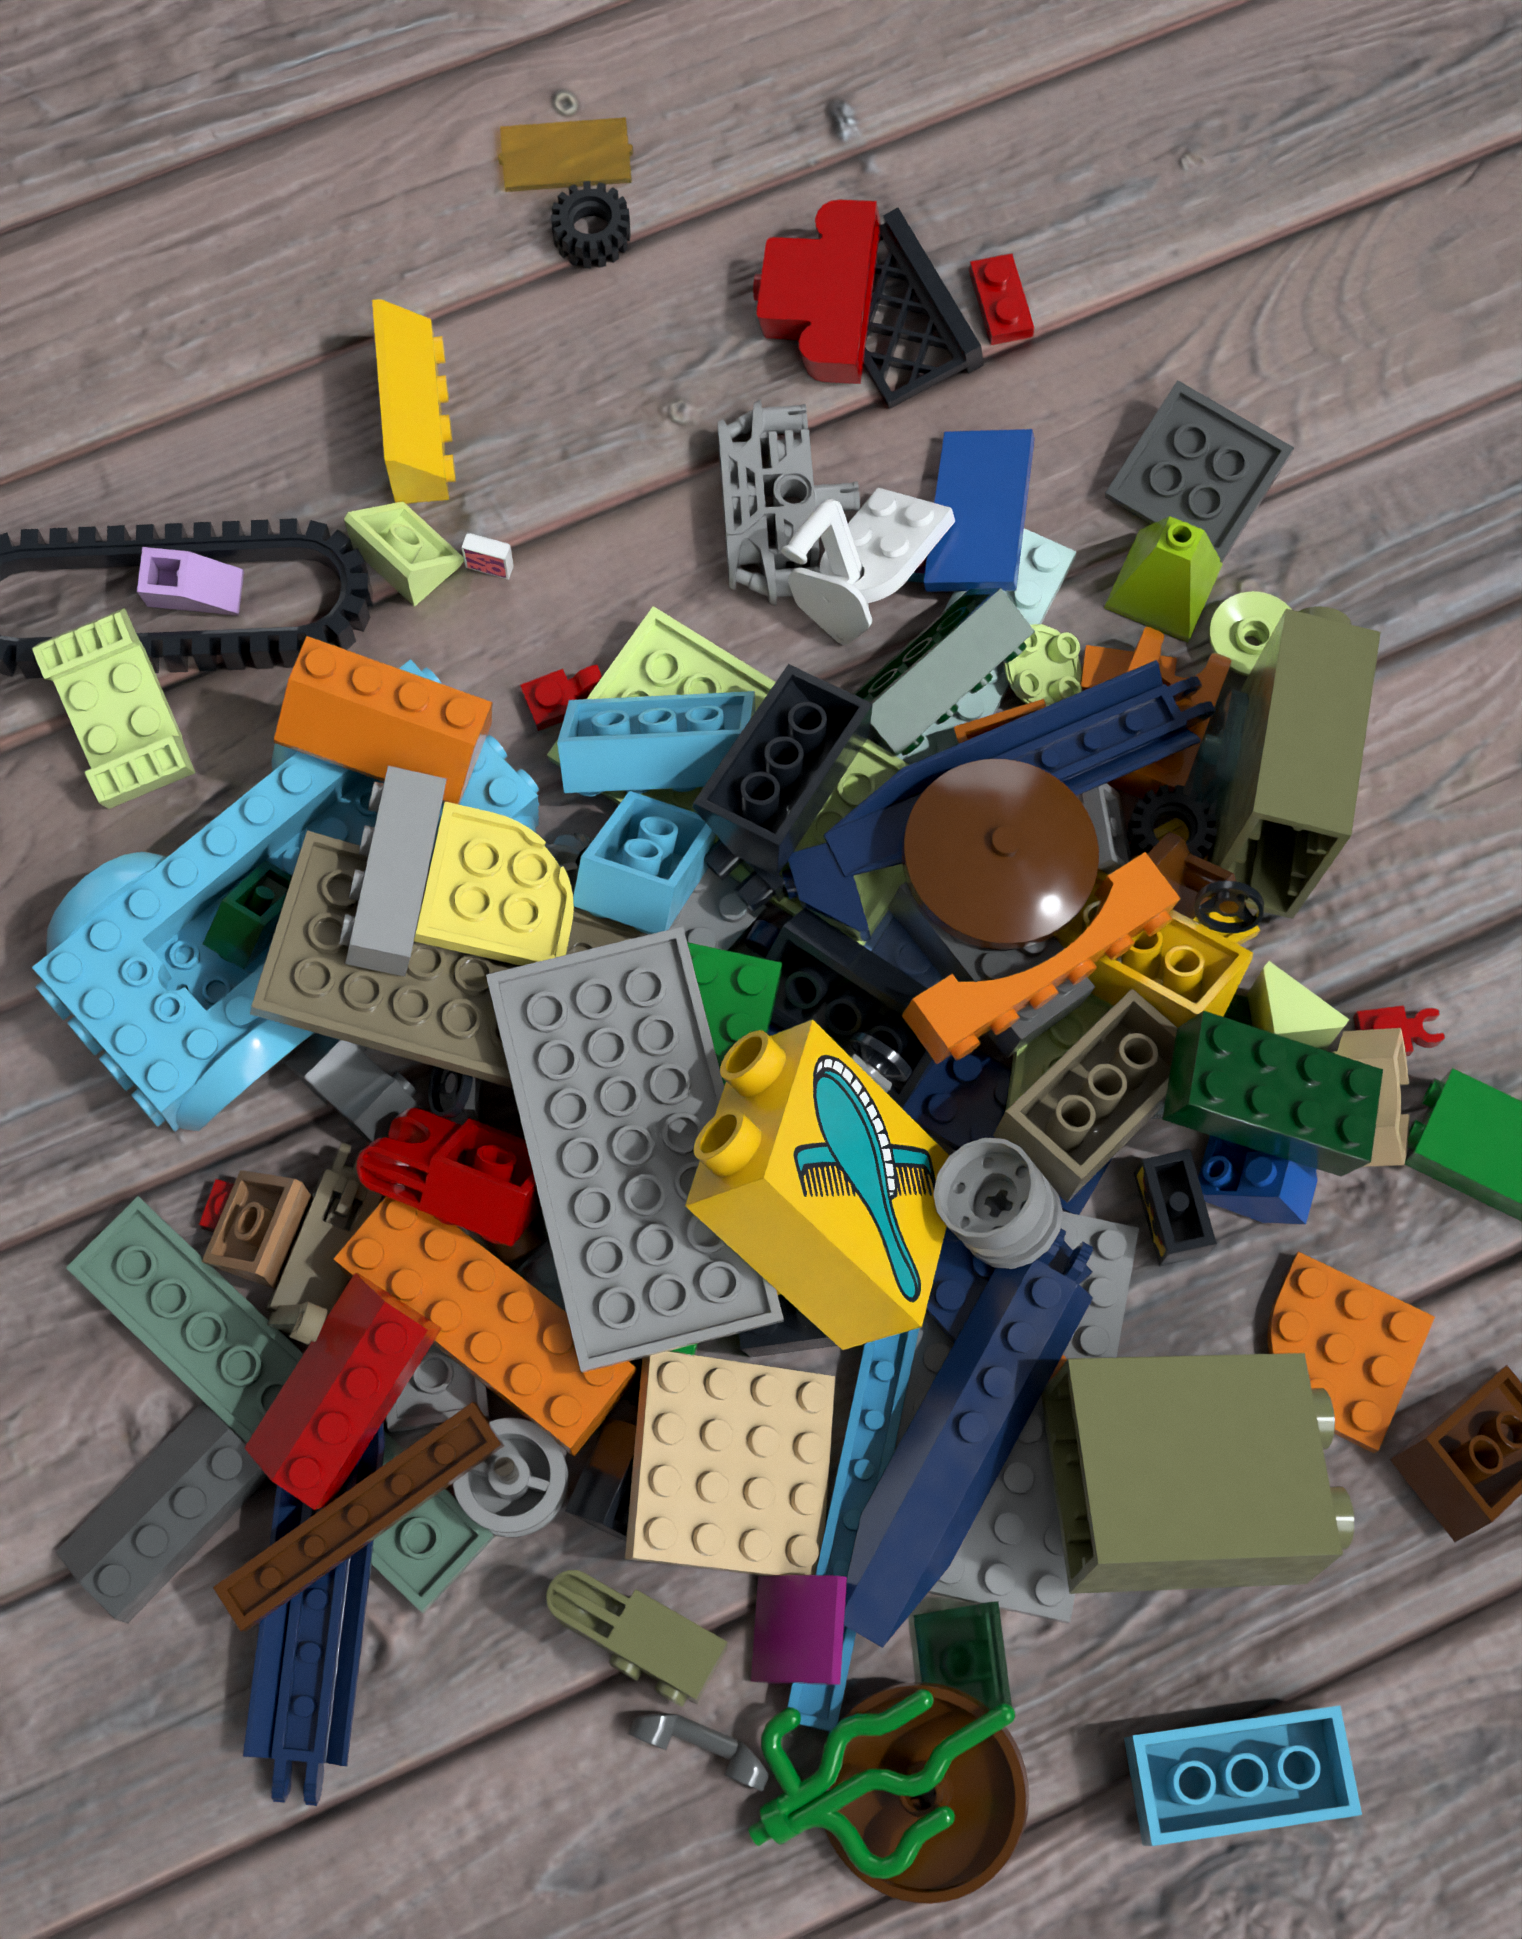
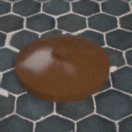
M983 759L969 762L947 771L932 782L920 795L910 813L903 834L902 864L906 882L917 904L945 932L966 943L979 947L1004 950L1019 949L1041 943L1055 936L1079 914L1089 898L1096 881L1099 866V846L1095 828L1087 810L1078 797L1063 782L1045 770L1024 762L1009 759Z
M928 1682L899 1684L874 1693L854 1707L843 1719L857 1713H881L920 1689L930 1691L934 1701L930 1709L894 1731L882 1736H858L853 1738L845 1748L842 1768L836 1782L827 1791L856 1773L870 1768L888 1769L903 1775L918 1773L924 1768L934 1747L949 1735L990 1711V1709L965 1692L942 1684ZM1005 1727L957 1756L951 1762L943 1780L930 1792L910 1797L897 1796L883 1790H873L838 1810L854 1825L870 1852L878 1857H886L894 1852L904 1831L918 1819L936 1808L948 1806L954 1811V1823L928 1839L922 1845L913 1864L900 1875L889 1879L871 1878L855 1867L838 1839L832 1832L825 1829L829 1841L844 1864L858 1878L875 1890L892 1898L913 1903L933 1904L948 1902L971 1894L988 1883L1004 1867L1022 1837L1028 1815L1029 1783L1020 1750L1011 1733Z

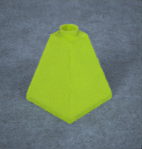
M1171 516L1140 529L1104 608L1188 643L1223 565L1205 530Z

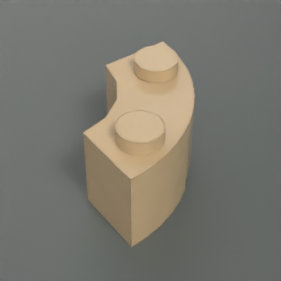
M1401 1028L1343 1031L1338 1051H1333L1332 1053L1383 1069L1371 1163L1365 1166L1404 1165L1408 1147L1410 1115L1401 1114L1400 1085H1409Z

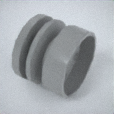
M982 1138L964 1144L947 1158L937 1174L933 1193L937 1213L948 1228L977 1259L992 1267L1014 1269L1034 1262L1050 1249L1060 1232L1063 1210L1059 1194L1023 1149L1006 1139Z

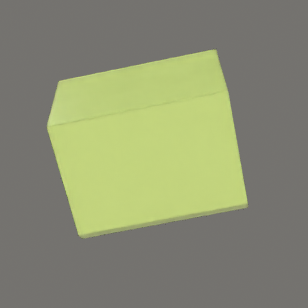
M403 501L351 511L344 518L353 549L358 548L363 559L414 607L464 562V557Z
M1270 961L1264 966L1245 996L1250 1026L1322 1050H1326L1349 1021L1347 1017Z

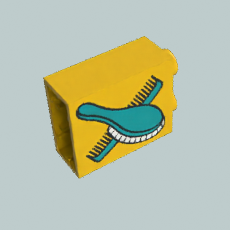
M813 1019L772 1036L761 1030L753 1031L743 1036L729 1049L721 1063L720 1075L726 1083L715 1116L703 1127L694 1144V1155L700 1162L685 1207L842 1350L922 1327L947 1227L937 1213L933 1193L937 1174L949 1155Z

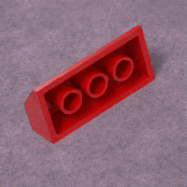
M355 1273L324 1321L316 1342L312 1341L244 1449L272 1482L312 1509L316 1510L329 1505L337 1496L442 1328L364 1276Z

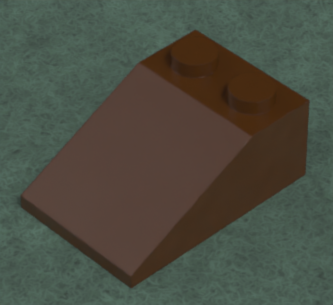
M1508 1365L1499 1369L1450 1408L1390 1459L1454 1542L1492 1523L1522 1494V1383Z

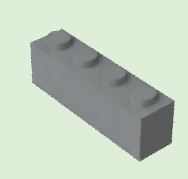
M388 766L384 784L374 782L368 811L377 812L378 814L375 827L364 826L359 855L368 856L366 870L360 871L355 869L349 899L359 901L356 916L345 914L339 942L341 945L349 946L345 964L405 977L411 957L446 778Z

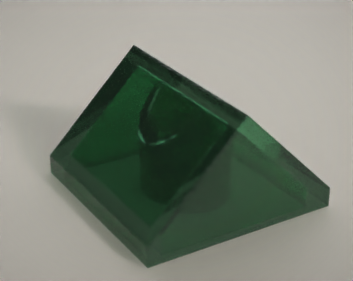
M999 1601L913 1615L921 1682L942 1684L958 1689L979 1700L990 1710L1003 1703L1012 1706Z

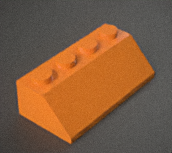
M306 636L288 679L274 743L383 782L385 781L388 766L446 778L442 803L446 801L460 805L492 724V702Z

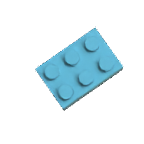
M629 791L581 856L573 896L574 907L586 910L595 917L609 918L633 926L636 930L646 934L669 930L708 869L704 858L714 845L716 834L695 812Z

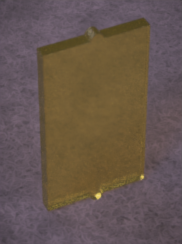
M626 117L500 126L502 153L498 155V161L500 165H503L505 192L568 188L573 184H576L577 187H582L584 181H591V186L597 185L598 182L605 183L606 185L632 183L630 156L633 155V146L628 144Z

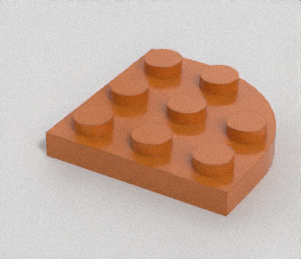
M1298 1251L1292 1259L1270 1312L1267 1333L1269 1354L1305 1353L1311 1388H1324L1331 1398L1335 1415L1334 1434L1372 1453H1376L1380 1449L1435 1316Z

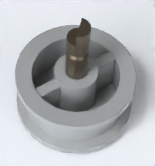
M503 1418L489 1422L505 1446L453 1483L455 1495L465 1513L477 1524L488 1529L493 1535L515 1538L533 1534L548 1525L556 1517L564 1504L569 1484L566 1461L554 1438L535 1423L518 1418Z

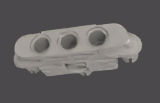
M760 399L754 402L753 410L736 418L735 422L726 425L724 419L717 421L729 588L735 590L737 582L746 585L750 590L765 595L768 602L776 606L777 597L793 596L788 583V576L795 568H802V564L796 563L783 555L781 552L782 547L788 545L797 530L819 504L825 500L834 499L840 502L843 511H859L860 496L858 481L853 483L814 485L806 404L763 408ZM752 431V437L748 442H732V438L739 434H746ZM793 433H800V439H794ZM777 434H784V440H777ZM768 455L769 468L762 469L761 456ZM765 496H773V507H765ZM787 497H798L802 501L793 504L786 502L784 499ZM768 534H774L776 549H769ZM818 539L806 555L810 567L805 569L821 573L820 566H818ZM786 562H793V568L786 569ZM757 564L760 567L761 574L742 570L740 565Z

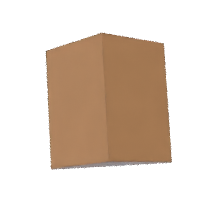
M240 1170L201 1262L275 1289L311 1202V1194L304 1184L295 1178Z

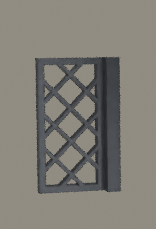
M899 207L883 215L884 224L880 227L879 242L882 241L888 254L884 265L876 263L875 274H879L880 278L875 293L872 292L867 338L869 332L891 336L892 338L886 355L870 352L865 347L863 365L889 409L963 369H966L969 374L984 366L981 344ZM893 260H894V262L896 263V265H897L898 268L891 267V266H892V263H893ZM888 277L906 280L909 286L904 299L882 294ZM913 295H915L918 302L912 301ZM879 304L901 309L895 327L873 322ZM908 311L927 315L929 322L925 334L903 329ZM934 329L939 337L932 336ZM899 339L921 343L916 362L893 357ZM929 346L947 349L952 358L951 361L939 367L923 364ZM875 363L882 364L881 371H879ZM890 366L912 371L908 384L893 392L890 390L885 381Z

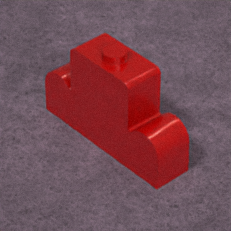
M831 200L821 206L815 217V226L819 239L770 237L767 239L762 274H755L753 297L754 301H758L756 314L763 336L770 339L799 340L800 353L809 376L821 382L861 384L881 220L877 201Z

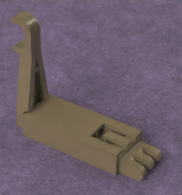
M341 1142L330 1169H325L320 1175L309 1207L265 1309L271 1312L268 1326L276 1328L280 1332L290 1335L291 1338L308 1345L312 1341L316 1342L324 1321L343 1293L349 1276L342 1272L333 1259L378 1207L382 1194L368 1189L360 1182L356 1165L362 1150L358 1151L352 1167L345 1165L351 1146ZM335 1192L341 1193V1194H342L341 1198H340V1199L334 1198V1200H333V1202H332V1205H331V1207H330V1209H329V1206H330V1204H331V1201H332V1199H333V1196H334Z

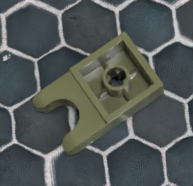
M567 1570L558 1574L548 1587L546 1594L547 1605L558 1622L611 1654L612 1657L608 1662L611 1664L610 1666L638 1681L642 1673L658 1681L654 1688L658 1694L681 1707L684 1706L687 1699L698 1704L727 1650V1641L637 1589L634 1590L629 1599L578 1570Z

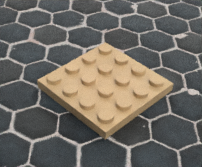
M670 1351L643 1357L625 1559L763 1576L816 1575L826 1524L835 1376L697 1355L693 1357Z

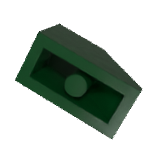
M267 860L264 861L221 901L203 941V945L218 953L225 961L234 963L244 970L267 948L273 939L292 876Z

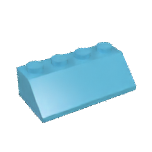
M755 691L569 700L557 741L564 793L595 796L604 791L625 790L627 793L632 791L641 794L650 789L672 788L674 791L688 792L697 787H704L754 715Z

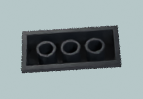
M788 664L693 802V809L735 856L778 876L868 739L873 704Z
M803 908L782 927L765 958L782 963L771 1020L787 1030L813 1019L850 1057L854 1053L860 1057L849 1044V1040L855 1032L868 1034L881 1041L899 1054L912 1069L911 1075L905 1082L885 1077L892 1083L887 1094L903 1108L935 1064L931 1055L902 1017L911 1000L928 988L807 908Z

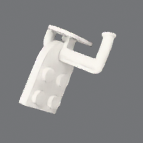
M877 488L850 522L847 523L840 502L834 499L825 500L819 504L797 530L788 545L783 546L781 549L783 555L799 564H805L807 562V553L820 536L825 548L820 562L821 573L805 568H795L788 576V583L796 604L838 643L842 645L850 644L872 624L869 603L888 597L901 588L954 524L955 518L952 508Z

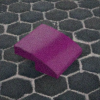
M833 1575L758 1577L751 1682L840 1685L847 1577Z

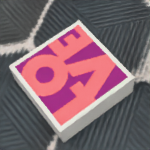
M466 534L462 545L466 568L509 580L514 567L510 545L479 535Z

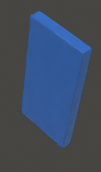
M1033 429L944 432L935 503L952 508L955 522L927 555L924 576L926 592L968 591L969 589L1002 588L1003 591L1017 590L1035 441Z

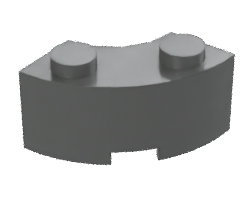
M315 1033L285 1064L326 1105L330 1103L350 1121L348 1125L366 1141L371 1143L378 1138H389L391 1122L401 1112L408 1108L422 1109L412 1098L417 1092L412 1084L398 1072L390 1076L364 1053L368 1047Z

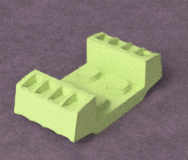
M125 608L43 641L32 648L44 679L53 681L91 767L90 770L85 771V774L100 804L110 809L195 774L183 743L182 734L145 648L140 642Z

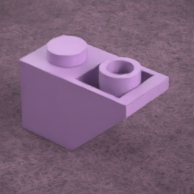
M142 547L137 593L147 607L239 616L244 571L241 568L188 551Z

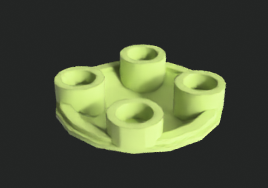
M1032 624L1031 627L1035 632L1024 641L1027 645L1026 649L1008 663L1003 661L1008 683L1015 695L1025 704L1044 699L1047 707L1082 692L1080 685L1082 670L1078 656L1080 644L1077 638L1069 632L1061 634L1058 630L1046 625Z

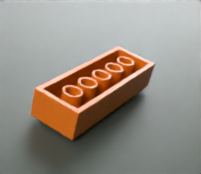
M387 1196L333 1259L342 1272L351 1279L355 1273H359L441 1327L440 1333L433 1342L436 1347L526 1419L539 1426L573 1456L578 1453L638 1377L636 1367L629 1361L581 1373L568 1316L563 1309L456 1225L441 1223L433 1215Z

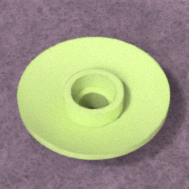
M1250 591L1229 597L1217 608L1210 623L1209 638L1214 653L1231 659L1230 670L1244 676H1249L1285 609H1292L1281 599L1264 592ZM1248 636L1255 637L1260 645H1251L1244 638Z

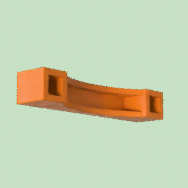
M1146 852L1105 878L1094 893L1099 900V905L1088 928L1073 943L1054 957L1024 972L994 980L958 982L955 976L951 974L911 1000L902 1017L936 1064L950 1055L956 1061L965 1057L980 1045L981 1042L978 1040V1037L989 1030H992L995 1035L1002 1033L1020 1019L1017 1012L1029 1004L1034 1010L1039 1009L1059 993L1056 987L1069 979L1073 985H1076L1097 969V966L1094 964L1096 961L1106 955L1111 961L1115 960L1135 944L1132 938L1143 931L1148 936H1152L1172 921L1169 912L1181 898Z

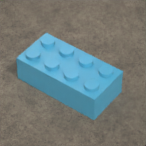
M1340 1705L1133 1735L1124 1738L1142 1846H1157L1362 1815Z

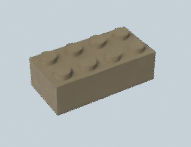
M1131 989L1006 1110L993 1136L1006 1139L1020 1146L1059 1196L1068 1203L1165 1105L1177 1027L1134 989Z

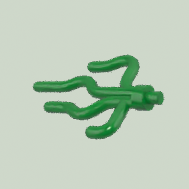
M920 1689L881 1713H857L842 1719L828 1735L819 1769L803 1781H801L781 1745L782 1737L796 1728L801 1722L800 1712L796 1708L788 1707L774 1715L766 1723L761 1734V1750L764 1759L784 1793L760 1807L761 1820L748 1827L750 1837L757 1846L770 1839H773L779 1845H783L805 1830L813 1827L824 1828L832 1832L838 1839L848 1858L860 1872L871 1878L889 1879L900 1875L913 1864L922 1845L928 1839L954 1823V1811L948 1806L936 1808L918 1819L904 1831L894 1852L886 1857H878L870 1852L854 1825L838 1810L873 1790H883L897 1796L910 1797L930 1792L943 1780L951 1762L957 1756L1010 1725L1015 1719L1014 1708L1009 1704H1000L946 1737L934 1747L924 1768L918 1773L903 1775L888 1769L870 1768L856 1773L827 1791L836 1782L842 1768L845 1748L853 1738L858 1736H882L898 1729L930 1709L934 1701L933 1695L926 1689Z

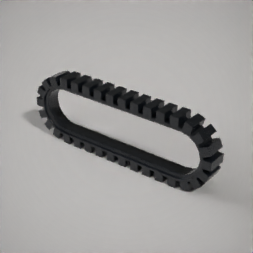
M297 518L280 519V534L273 535L268 519L251 520V536H245L240 521H222V537L216 536L211 522H194L193 538H188L182 523L165 524V539L159 538L154 524L136 525V540H131L125 525L107 526V541L104 542L96 526L78 527V543L74 542L67 528H50L49 544L45 543L39 529H21V540L18 546H14L7 532L0 534V581L12 574L34 570L140 566L142 547L188 551L222 563L279 560L316 561L332 569L341 580L342 585L337 603L329 614L315 623L296 627L136 633L145 648L155 673H159V657L164 658L171 673L188 672V656H193L199 672L217 671V655H222L228 670H245L246 654H251L257 669L274 668V653L279 652L285 667L293 668L306 636L328 644L333 642L337 647L347 650L356 642L352 628L364 632L371 618L368 607H373V590L366 563L359 549H353L351 539L338 529L330 536L327 524L310 520L305 535L301 532ZM0 635V674L13 677L18 665L26 679L44 678L32 648L53 637L15 638Z

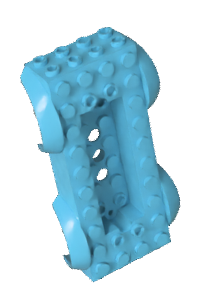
M411 659L399 668L442 684L429 668L426 667L421 671ZM488 735L460 805L509 817L536 833V827L539 825V802L536 793L539 791V788L527 772L523 769H519L516 772L504 760L507 757L505 750L494 737ZM275 743L272 755V772L167 857L141 851L125 854L110 860L86 875L67 893L55 910L47 928L46 956L32 967L42 980L35 987L63 1021L70 1015L73 1016L67 1024L94 1056L101 1050L104 1051L105 1054L99 1060L125 1091L133 1085L136 1087L137 1090L131 1096L157 1127L166 1121L175 1132L179 1128L200 1131L253 1082L315 1033L250 1015L251 1005L271 942L243 970L234 963L222 959L218 953L203 945V941L221 901L264 861L267 860L293 876L307 830L361 845L364 826L375 827L378 814L377 812L368 811L374 782L384 784L383 781ZM442 803V805H441V810H440L439 820H438V824H437V829H436V834H435V839H434V844H433L431 859H432V855H433V850H434V846H435L436 836H437V832H438V827H439L440 818H441V814H442V809H443L444 803Z

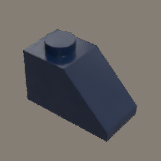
M824 843L793 852L788 859L791 869L782 871L789 899L799 897L802 909L807 908L853 938L860 941L871 940L854 876L844 877L828 844Z

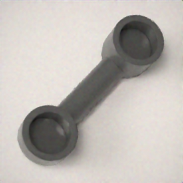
M664 1713L636 1717L628 1732V1735L663 1750H667L671 1737L675 1736L727 1758L730 1762L724 1774L725 1776L762 1792L769 1778V1774L763 1764L742 1741L679 1714Z

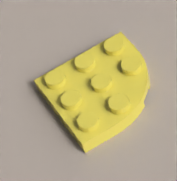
M445 801L414 942L520 966L564 956L567 952L574 912L572 887L564 866H559L556 859L545 847L546 842L527 826L497 813Z

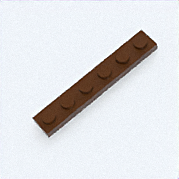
M471 1402L216 1584L213 1589L239 1630L246 1632L505 1445L475 1402Z

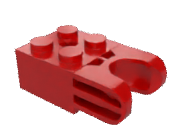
M408 1108L391 1122L389 1138H378L362 1150L357 1159V1174L360 1182L368 1189L433 1215L441 1223L458 1225L478 1233L482 1238L491 1243L505 1244L512 1247L542 1210L526 1140L470 1118L463 1125H460L422 1109Z

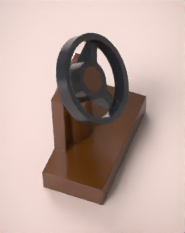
M1169 831L1147 854L1181 898L1173 907V910L1192 920L1196 917L1207 928L1221 933L1245 932L1261 922L1264 914V900L1260 893L1247 884L1237 882L1234 873L1190 854L1183 837ZM1245 896L1252 899L1258 907V911L1254 916L1246 907ZM1217 912L1226 917L1238 916L1243 921L1237 923L1220 922L1210 918L1205 913Z

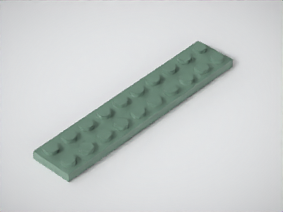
M137 1196L66 1269L233 1431L248 1443L300 1361L303 1353L278 1329L268 1326L269 1320L212 1266L201 1262L203 1257ZM385 1431L383 1465L404 1451ZM444 1489L374 1539L371 1564L424 1614L495 1536L488 1529L473 1521L462 1509L459 1502Z

